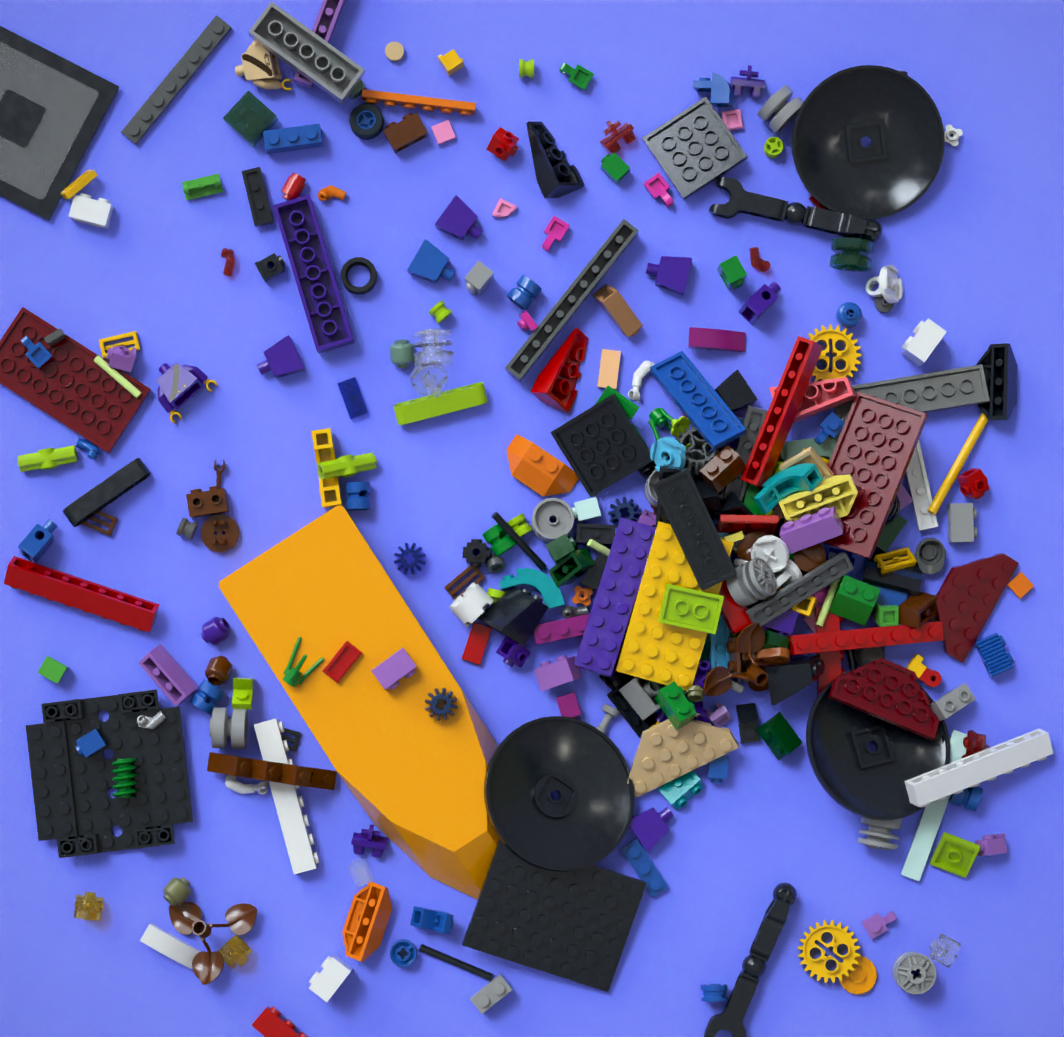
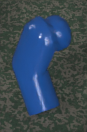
M78 439L76 447L87 451L88 458L96 460L98 455H100V450L93 443Z

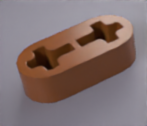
M783 647L760 649L755 652V661L761 666L786 664L790 661V650Z

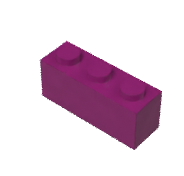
M589 614L538 624L534 630L536 645L583 636Z

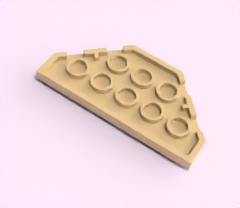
M669 719L642 732L629 778L633 781L634 795L637 798L739 748V744L728 728H718L711 726L710 723L695 720L676 730Z

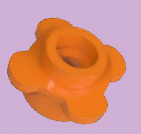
M579 585L574 588L575 596L572 598L573 603L589 606L593 590L589 587L582 588Z

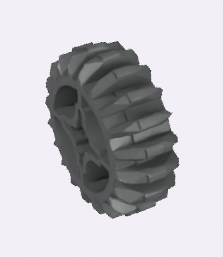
M692 425V430L685 428V433L680 432L678 434L679 438L675 439L684 446L691 443V447L688 448L685 454L686 461L683 469L688 468L690 473L695 471V474L698 475L699 471L724 449L725 445L714 450L708 457L707 453L711 447L694 425Z

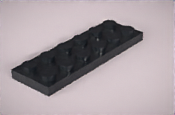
M688 468L652 484L701 591L737 575Z

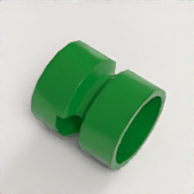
M498 524L482 534L487 544L492 545L491 550L496 557L516 545Z

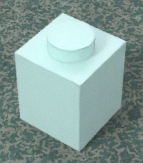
M596 497L574 502V507L571 508L574 519L577 518L578 523L601 517Z

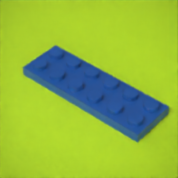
M683 351L650 367V372L713 450L746 434V428Z

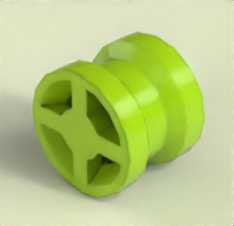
M519 59V78L524 76L534 78V59L529 61Z
M778 137L768 138L763 147L765 155L769 158L778 157L783 150L782 140Z
M442 300L431 308L428 313L436 318L437 324H440L452 314V311L445 307V303Z

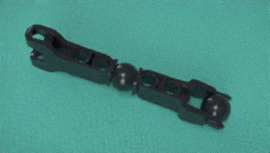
M727 177L716 179L717 187L727 191L730 199L725 204H712L709 208L711 215L730 219L739 213L781 222H784L785 219L792 226L803 224V227L836 234L845 238L862 239L866 243L876 242L882 235L881 225L873 219L864 220L851 214L807 206L806 209L799 202L788 204L789 201L745 191L742 184L736 179Z
M780 883L774 888L773 900L765 911L763 920L751 945L750 955L743 960V971L740 972L723 1012L715 1014L709 1019L704 1037H715L717 1032L723 1029L730 1031L733 1035L732 1037H746V1030L743 1026L744 1016L760 981L759 977L766 971V962H768L783 925L786 922L789 907L794 904L797 898V891L790 883Z

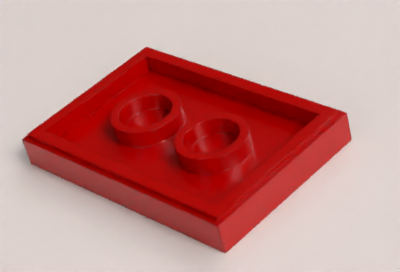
M720 515L717 532L737 533L742 531V533H751L753 531H762L774 534L779 523V515Z

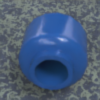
M853 302L842 304L836 313L837 322L845 328L856 326L862 317L860 307Z

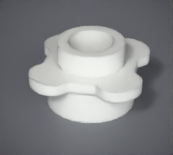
M948 124L945 126V142L952 146H957L959 143L958 139L962 136L963 131L953 128L952 125Z

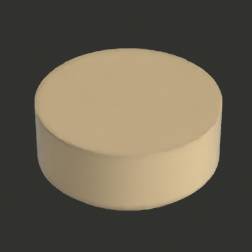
M390 42L385 48V55L390 61H399L404 56V48L399 42Z

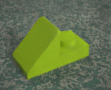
M233 678L232 709H252L255 678Z

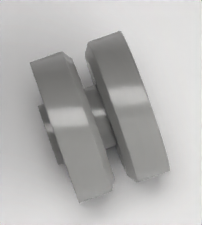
M788 85L783 86L778 92L774 93L757 113L763 121H768L775 115L769 124V127L775 133L783 129L797 115L804 102L800 97H795L788 103L793 95V90Z
M547 498L539 502L534 508L531 521L532 529L536 537L546 543H550L565 533L568 537L572 532L574 524L573 511L569 504L562 499ZM551 518H555V521H556V522H555V523H551V522H550Z

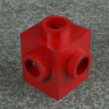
M499 127L492 136L486 150L506 161L510 155L513 157L519 147L516 145L519 138Z
M971 468L957 477L960 491L966 498L979 499L985 495L984 492L990 489L988 479L981 469Z

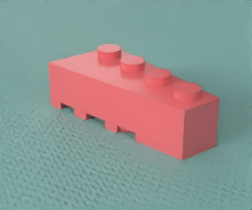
M843 377L809 382L793 423L854 400L856 394L851 380ZM769 387L772 398L777 387Z

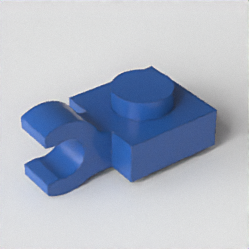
M27 336L20 340L29 350L25 355L38 369L53 357L41 342L35 345Z
M832 411L819 425L822 431L814 441L820 445L828 436L832 439L835 438L842 430L845 422Z

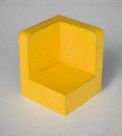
M454 49L444 56L441 54L438 56V62L448 76L464 67L463 59H460Z

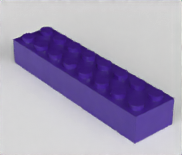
M310 194L273 205L317 353L320 354L355 343Z
M620 518L574 665L577 668L609 678L614 677L654 538L655 527Z

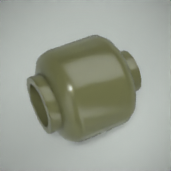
M174 877L163 888V898L172 906H180L192 894L189 888L191 884L183 877L181 879Z

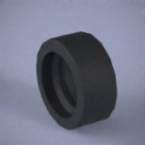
M355 257L343 265L341 280L349 292L363 295L374 288L377 282V272L374 265L368 259ZM363 265L369 270L370 280L365 286L356 287L349 282L348 272L353 266Z

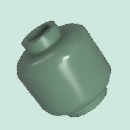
M407 339L395 340L394 344L390 346L391 362L398 364V368L409 367V364L415 361L414 344L410 343Z

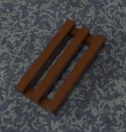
M101 511L96 514L112 520L111 524L93 516L89 518L92 521L109 527L108 531L87 522L82 523L84 526L111 536L118 518Z
M469 566L444 588L455 600L458 597L455 593L477 574L480 577L475 581L476 584H479L486 577L477 567ZM470 570H475V572H473L468 578H466L462 583H460L455 589L451 591V586H453L457 581H459Z

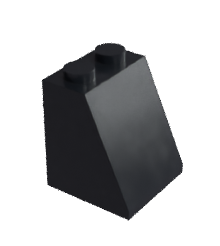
M512 587L487 608L478 619L525 647L548 606L542 603L543 599L535 594L531 596L532 593L523 587L521 590Z
M820 654L790 657V661L786 664L768 665L765 668L769 676L767 682L771 704L776 705L813 683L823 673L824 661L821 660Z

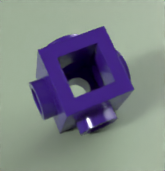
M505 636L496 653L504 658L503 662L513 667L515 664L522 668L531 651Z

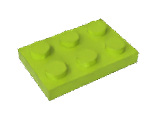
M666 583L658 622L716 634L724 596Z

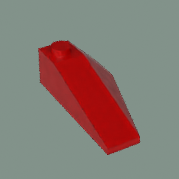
M578 328L573 330L544 367L531 390V393L541 402L565 413L570 412L578 391L575 390L577 379L581 377V373H579L580 364L584 361L589 339Z

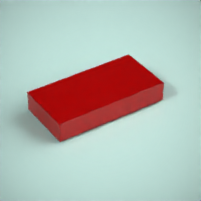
M474 622L461 659L480 665L492 628Z
M346 641L323 669V672L338 683L362 652Z

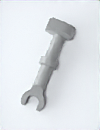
M605 703L601 710L606 715L600 725L596 726L604 734H606V728L612 718L618 717L620 711Z

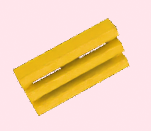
M88 169L60 194L64 199H70L98 176L94 170Z
M136 331L99 339L103 359L107 356L105 351L113 346L135 344L134 348H136V351L141 350ZM129 337L134 338V340L104 346V343Z
M909 547L878 554L873 559L875 562H878L877 566L881 568L882 574L912 567L917 563Z

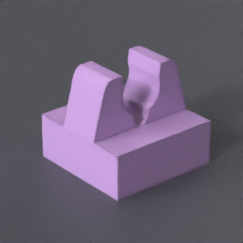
M716 703L715 705L718 710L712 713L708 709L707 713L712 724L720 728L732 720V717L724 705Z

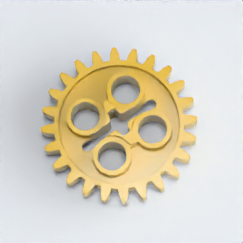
M831 324L828 330L822 325L820 332L815 328V335L808 334L810 340L816 343L821 341L826 346L825 350L821 351L818 361L825 362L826 368L819 370L815 366L812 374L815 377L814 382L846 376L852 378L853 374L851 371H858L855 365H860L861 362L856 360V358L861 357L862 354L856 351L861 346L854 345L858 340H851L850 338L853 333L846 335V328L841 332L839 331V325L835 330H833ZM829 339H832L831 353L835 355L831 360V373L829 372V357L826 356L829 353ZM836 342H842L845 345V349L838 351L835 348ZM836 361H843L845 368L838 370L835 367Z
M823 920V926L816 922V929L809 926L810 934L804 932L807 938L800 939L804 945L798 947V949L803 950V953L799 954L798 957H804L800 965H807L804 971L811 970L810 977L816 974L817 981L824 977L825 983H827L828 978H831L832 982L835 983V977L842 981V974L849 977L847 971H855L852 964H858L859 962L854 959L860 956V954L855 953V950L859 949L860 946L854 945L858 938H851L854 932L847 933L848 926L842 929L841 922L834 926L833 920H831L830 925H827L826 921ZM825 932H829L833 936V940L828 944L824 943L821 939L822 934ZM815 940H818L827 948L832 946L834 948L833 952L843 959V963H840L831 955L826 957L824 955L825 950L815 944ZM840 944L847 945L848 953L846 955H840L837 952V947ZM812 948L820 949L821 956L818 959L811 958L810 950ZM830 959L835 960L837 963V967L833 971L827 970L825 966L826 962Z

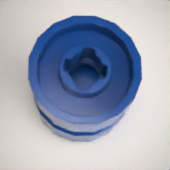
M522 275L516 283L517 288L511 289L507 298L521 309L527 311L532 303L531 298H536L542 288L527 276Z
M370 482L345 483V494L348 495L346 510H370V498L367 497L370 494Z
M203 679L198 687L199 693L193 695L190 703L211 715L213 708L216 707L215 702L220 701L225 691Z
M978 786L968 787L959 794H951L949 803L956 806L963 804L965 809L975 812L981 801L983 788Z

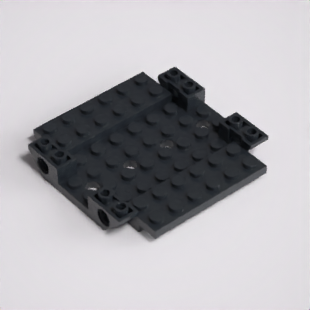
M157 689L41 704L43 723L26 725L38 840L57 839L59 858L175 844L173 824L193 822L180 706L159 709ZM103 710L109 713V719L105 722L99 719V713ZM161 711L167 717L153 730L141 728L137 724V718L140 715L154 717ZM94 729H98L107 746L87 758L84 755L80 756L75 748L78 745L76 740ZM108 748L114 753L113 758L110 760L105 759L103 756L104 750ZM137 758L136 761L131 763L137 766L136 769L131 770V772L137 774L136 777L131 778V780L137 782V784L131 786L137 789V792L131 794L135 797L110 798L107 793L108 789L118 784V782L112 781V778L117 776V774L112 773V770L117 769L116 766L112 765V762L117 761V759ZM116 825L122 828V834L119 837L112 834V828Z

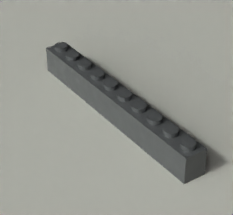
M625 219L621 221L505 367L507 373L521 382L638 235L639 230Z

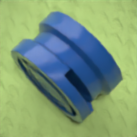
M398 940L390 949V959L396 966L408 967L415 961L417 956V948L410 940Z
M727 984L700 985L701 991L705 995L701 998V1001L720 1002L728 1000V997H725L726 990H728Z

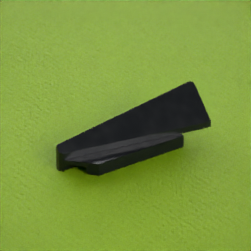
M615 671L613 678L600 675V679L612 690L607 694L608 698L620 711L638 737L641 738L643 731L656 724L655 719L657 715L654 712L642 720L619 691L634 677Z

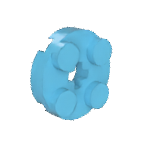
M672 437L660 438L652 444L650 457L651 461L654 460L657 465L655 468L658 472L660 471V465L680 467V471L683 470L686 461V447L683 444H680Z

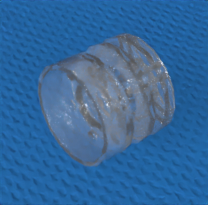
M426 329L413 333L414 340H422L413 343L414 347L422 348V351L414 353V366L417 368H439L454 365L453 351L445 350V347L453 345V341L444 340L453 337L452 331Z

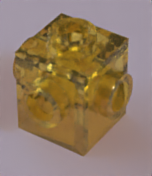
M85 891L84 895L76 894L74 918L101 921L104 898L96 896V892Z
M235 935L217 952H220L224 962L231 969H234L237 965L242 967L249 960L247 956L252 950L239 935Z

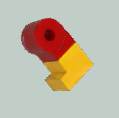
M915 654L906 668L914 671L918 680L926 686H938L942 680L941 674L923 665L921 662L924 658Z

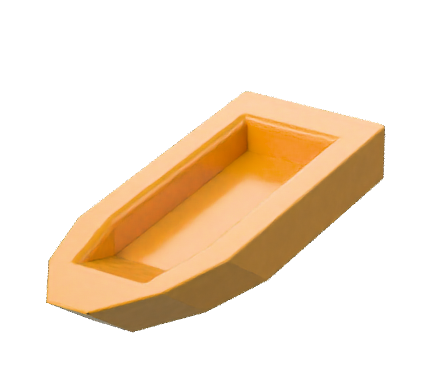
M338 505L219 582V588L334 768L374 825L429 877L478 900L499 840L489 821L484 801L485 775L489 761L498 745L346 509ZM298 637H301L292 667L296 668L305 654L307 658L299 670L302 672V675L322 657L324 661L303 681L302 685L298 683L296 687H293L283 680L285 676L283 672L287 668ZM348 641L360 650L362 654L337 683L325 674L323 669L343 644ZM401 648H404L417 666L414 669L416 673L408 679L405 676L399 680L400 685L393 690L389 688L385 690L371 670ZM436 688L439 690V694H442V689L446 688V696L452 691L453 694L449 699L457 698V701L451 702V705H457L458 708H450L455 715L451 716L447 712L448 720H445L443 714H441L440 721H437L438 713L431 718L429 715L433 712V709L425 710L426 707L431 706V704L425 703V700L432 701L428 693L436 696L434 690ZM439 699L438 704H436L437 709L439 707L440 710L445 709L446 700L442 701L443 699Z

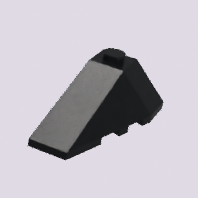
M528 121L526 125L536 179L544 198H559L583 188L585 185L574 164L570 165L565 159L566 153L563 150L560 151L554 144L555 139L543 122Z

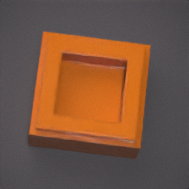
M1022 572L1007 584L1019 599L1034 587Z

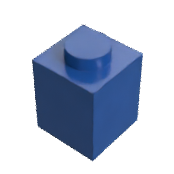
M94 729L76 740L78 745L75 748L80 756L84 755L87 758L107 746L98 729Z
M721 756L708 763L707 778H711V782L723 783V779L727 780L729 756Z

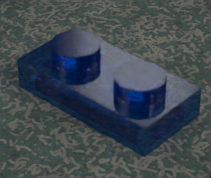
M353 377L337 383L350 419L368 414L356 378Z

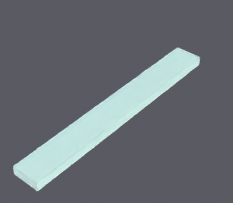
M956 730L952 731L949 739V764L965 757L972 736ZM951 794L946 796L944 800L930 802L924 808L901 875L920 881Z

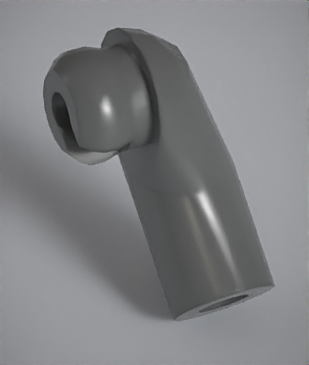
M567 605L561 611L564 618L589 614L587 606L577 608Z

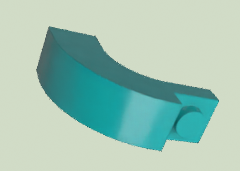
M804 463L794 465L766 480L761 485L763 489L753 499L761 512L768 514L787 495L802 490L812 492L824 478L815 464Z
M531 568L516 569L517 577L514 578L512 574L502 577L503 581H499L501 590L518 585L533 586L541 593L544 604L548 606V609L565 605L559 587L556 586L552 578L541 571Z

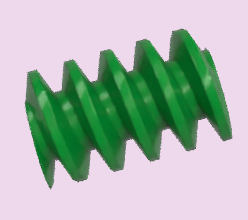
M137 758L117 759V761L112 762V765L117 767V769L112 770V773L117 774L116 777L112 778V781L118 782V784L112 786L113 789L118 790L112 796L116 798L135 797L131 794L137 792V789L131 786L137 784V782L131 780V778L136 777L137 774L131 772V770L136 769L137 766L131 763L136 761Z

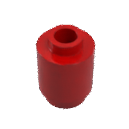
M292 173L281 190L282 198L287 201L299 198L306 185L304 184L306 179L296 173Z

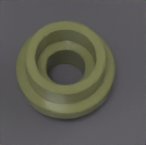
M693 685L686 690L688 700L692 702L702 701L705 696L703 688L698 685Z

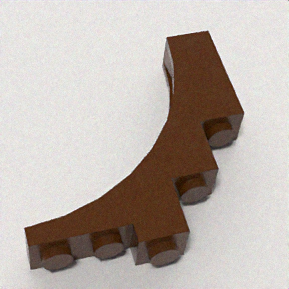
M214 752L209 753L207 771L328 790H334L337 771Z

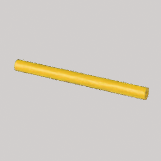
M981 413L927 510L929 513L936 515L985 428L988 419L984 413Z

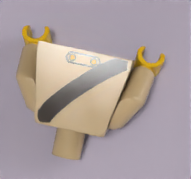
M253 41L246 52L241 55L243 64L235 67L236 75L238 77L245 76L246 80L252 82L254 86L266 90H279L282 88L284 91H290L292 88L284 86L285 82H292L290 79H285L283 82L279 81L282 79L278 57L256 41Z

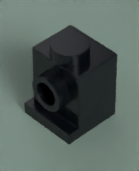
M275 253L254 263L265 282L285 272L283 268L286 265L281 255L276 256ZM270 262L274 263L272 269L267 267Z

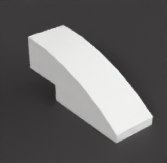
M153 923L148 925L140 939L144 944L192 969L193 958L197 953L201 952Z

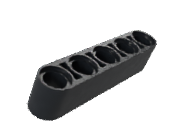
M136 458L72 502L62 512L71 525L77 527L150 476L151 472L140 458Z

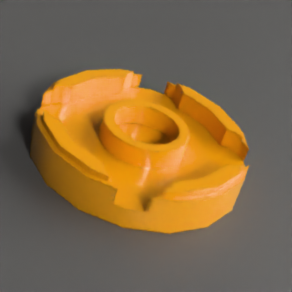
M859 956L854 959L859 963L852 964L855 971L848 970L849 977L842 974V981L839 980L845 990L856 995L870 991L877 979L874 964L866 957Z

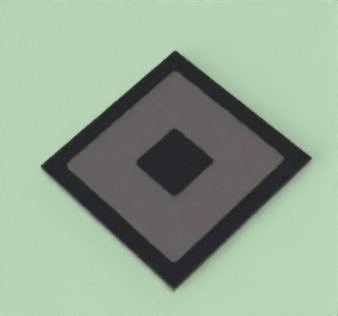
M0 26V196L49 221L62 197L60 193L68 186L120 87Z

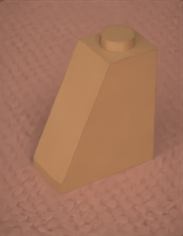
M606 283L592 294L622 334L629 337L639 332L643 325L618 290Z

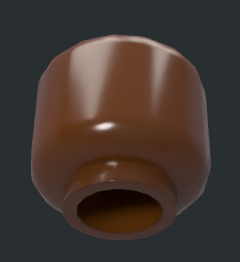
M224 656L213 657L208 662L205 676L213 685L227 683L233 669L232 664Z

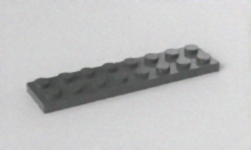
M983 364L853 385L855 394L858 391L923 413L984 404L990 401ZM854 400L834 407L835 414L844 422Z

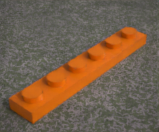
M362 89V100L368 104L376 105L379 102L384 103L388 107L403 105L405 109L420 107L423 111L428 112L436 109L441 110V113L452 114L453 111L460 112L462 116H471V114L476 113V103Z

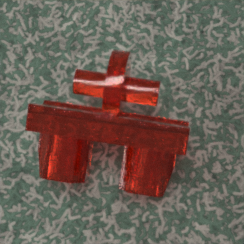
M609 120L606 122L608 128L603 131L607 137L602 139L600 144L602 147L607 148L611 154L617 153L621 150L617 140L623 138L625 143L629 144L636 139L632 131L634 127L629 123L621 126L619 121L612 124Z
M973 730L968 731L967 737L963 738L966 754L962 758L990 748V746L986 745V735L976 733Z

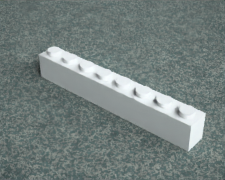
M278 718L254 724L263 760L294 765L292 758L288 759L287 751H290L288 742L282 738V733L284 732L282 721L278 722ZM269 781L294 875L316 869L320 861L317 852H313L312 845L315 843L312 833L308 834L307 826H310L307 814L303 815L302 807H305L303 798L298 796L297 789L300 787Z
M1036 729L906 780L905 785L909 801L918 807H926L930 802L944 800L946 796L959 794L968 787H977L983 781L996 779L998 775L1009 774L1016 768L1029 766L1031 762L1045 760L1047 756L1053 754L1049 733Z

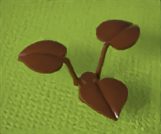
M778 503L772 511L775 515H779V518H785ZM780 530L776 531L772 536L781 539ZM753 531L747 534L740 542L736 556L746 561H751L753 544L758 538L765 536V533ZM818 543L795 553L793 560L799 569L810 572L826 562V553L823 546Z
M755 622L746 626L740 632L736 641L738 652H747V656L753 666L747 669V676L729 673L728 669L723 666L715 667L706 676L703 687L704 695L718 696L727 692L732 686L731 677L746 680L753 691L758 692L769 689L767 682L769 676L765 670L767 666L757 664L751 655V652L759 651L765 643V632L759 623Z
M185 902L180 906H169V916L174 928L183 935L193 933L199 936L200 941L203 942L207 949V952L201 951L197 953L192 961L193 972L203 985L213 982L220 975L224 966L222 954L217 951L211 952V948L205 940L211 934V928L230 926L234 934L245 935L252 930L258 911L255 906L246 903L231 906L225 913V919L229 922L227 924H208L202 921L201 909L198 905L191 902Z

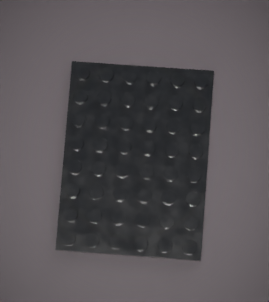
M499 839L462 945L608 992L647 883L646 881L594 864L568 872L540 869L518 858Z

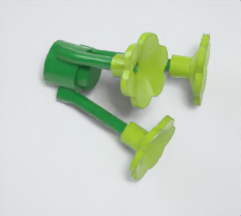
M656 408L649 414L650 420L648 423L653 430L656 441L660 439L656 426L659 428L667 426L671 431V435L679 438L678 434L680 432L685 433L684 429H689L691 424L685 416H681L679 419L672 418L663 408ZM688 443L685 446L686 451H688V448L691 447V443Z

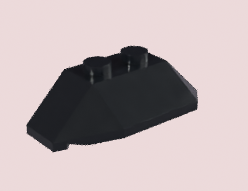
M1009 343L990 344L988 350L976 364H983L990 401L989 403L978 404L977 406L990 421L1008 420L1017 403L1018 365Z

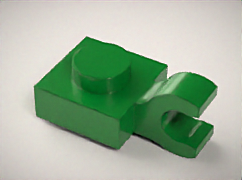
M563 62L559 70L561 73L570 76L569 83L585 91L594 73L578 64L574 69Z

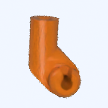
M330 185L318 192V199L326 201L336 197L343 201L347 192Z

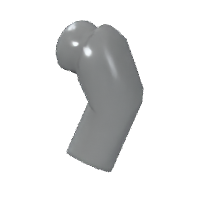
M161 711L154 717L140 715L137 718V724L141 728L153 730L167 717Z

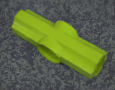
M75 445L57 449L46 448L38 450L36 453L18 456V466L21 473L38 469L48 470L57 468L58 465L78 462Z
M373 452L356 456L350 454L339 457L336 460L317 464V471L321 480L339 476L345 478L356 475L359 472L376 469L377 460Z

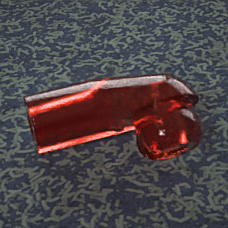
M759 247L749 248L752 267L759 272L769 270L771 267L770 262L764 261L759 257Z
M223 248L221 257L226 258L223 274L232 276L235 266L234 251L231 248Z

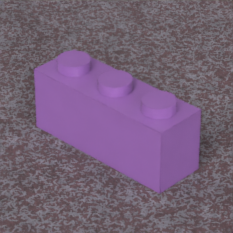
M826 507L815 514H807L799 520L784 523L780 529V537L786 543L789 554L842 535L844 525L835 507Z
M161 644L138 662L175 706L179 705L198 689V686Z

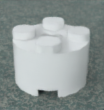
M475 582L466 588L463 597L460 594L449 606L451 612L466 627L473 623L484 612L485 607L491 605L494 601Z

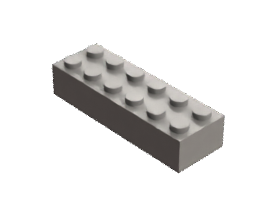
M272 1L249 30L250 38L341 104L344 103L365 74V69Z

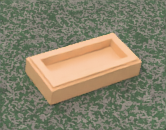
M602 349L597 387L606 388L609 385L616 390L621 351Z

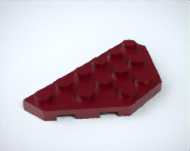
M999 553L988 558L971 561L964 565L954 566L950 569L936 594L938 596L936 603L937 621H942L943 647L946 654L963 663L1017 568L1019 564L1017 561L1004 553Z
M879 658L833 680L829 698L929 740L935 739L939 720L936 714H933L924 689L921 690L917 682L918 677L914 671Z

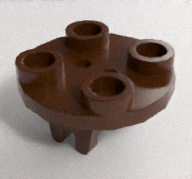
M212 515L202 525V541L212 551H228L238 541V525L228 515Z

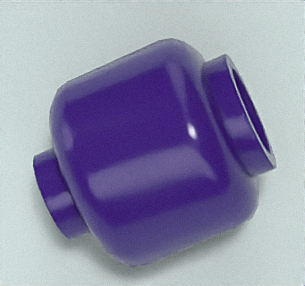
M213 617L202 625L203 633H201V636L206 643L218 645L229 637L231 628L226 619Z

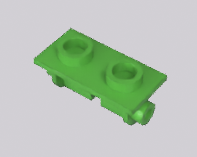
M219 173L182 182L186 201L223 192Z

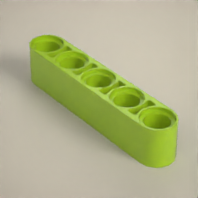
M478 382L400 402L393 405L397 424L404 425L482 405L488 402L484 383Z

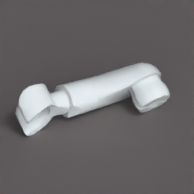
M646 360L634 372L632 380L633 389L628 392L630 399L640 400L639 388L641 387L642 379L650 372V367L655 365V363Z
M227 775L225 778V786L239 794L255 793V791L259 794H265L268 791L267 781L253 785V783L243 784L236 781L235 776Z

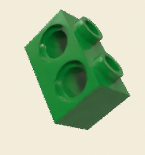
M737 255L720 263L717 268L727 289L733 288L735 290L745 282L747 273Z

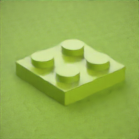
M943 832L930 859V865L966 878L980 850V845Z

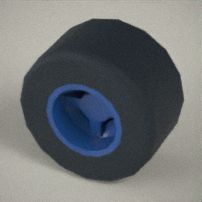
M360 104L350 114L351 130L360 139H374L382 132L384 126L382 112L373 104Z

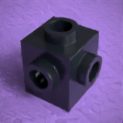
M471 539V543L467 542V547H463V558H466V563H470L472 567H482V564L486 563V559H490V548H486V543H482V539ZM474 549H478L480 551V554L478 556H474L472 554V551Z

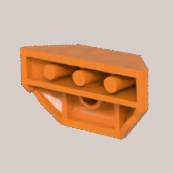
M516 434L506 449L511 476L543 497L569 493L579 479L576 473L566 464Z
M369 882L366 887L354 895L342 931L346 956L364 962L381 945L392 912L388 887Z

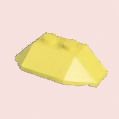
M837 475L823 480L812 492L802 490L790 494L779 501V505L788 521H796L804 515H812L822 508L833 506L841 518L849 514L858 490L851 475Z

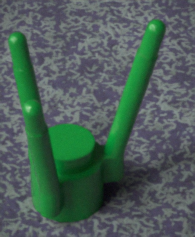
M298 637L287 668L283 672L285 674L283 680L293 687H296L298 683L302 685L303 681L324 661L322 657L302 675V672L299 670L307 658L305 654L296 668L292 667L301 637Z

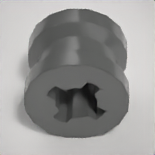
M183 517L176 535H183L191 541L198 523H191L187 518Z

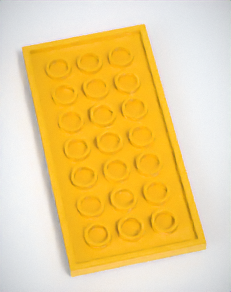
M658 521L615 671L664 685H669L675 681L678 686H681L686 691L693 684L707 633L660 623L658 618L666 583L700 591L701 589L671 525ZM721 539L730 558L734 542ZM722 582L703 591L719 594Z

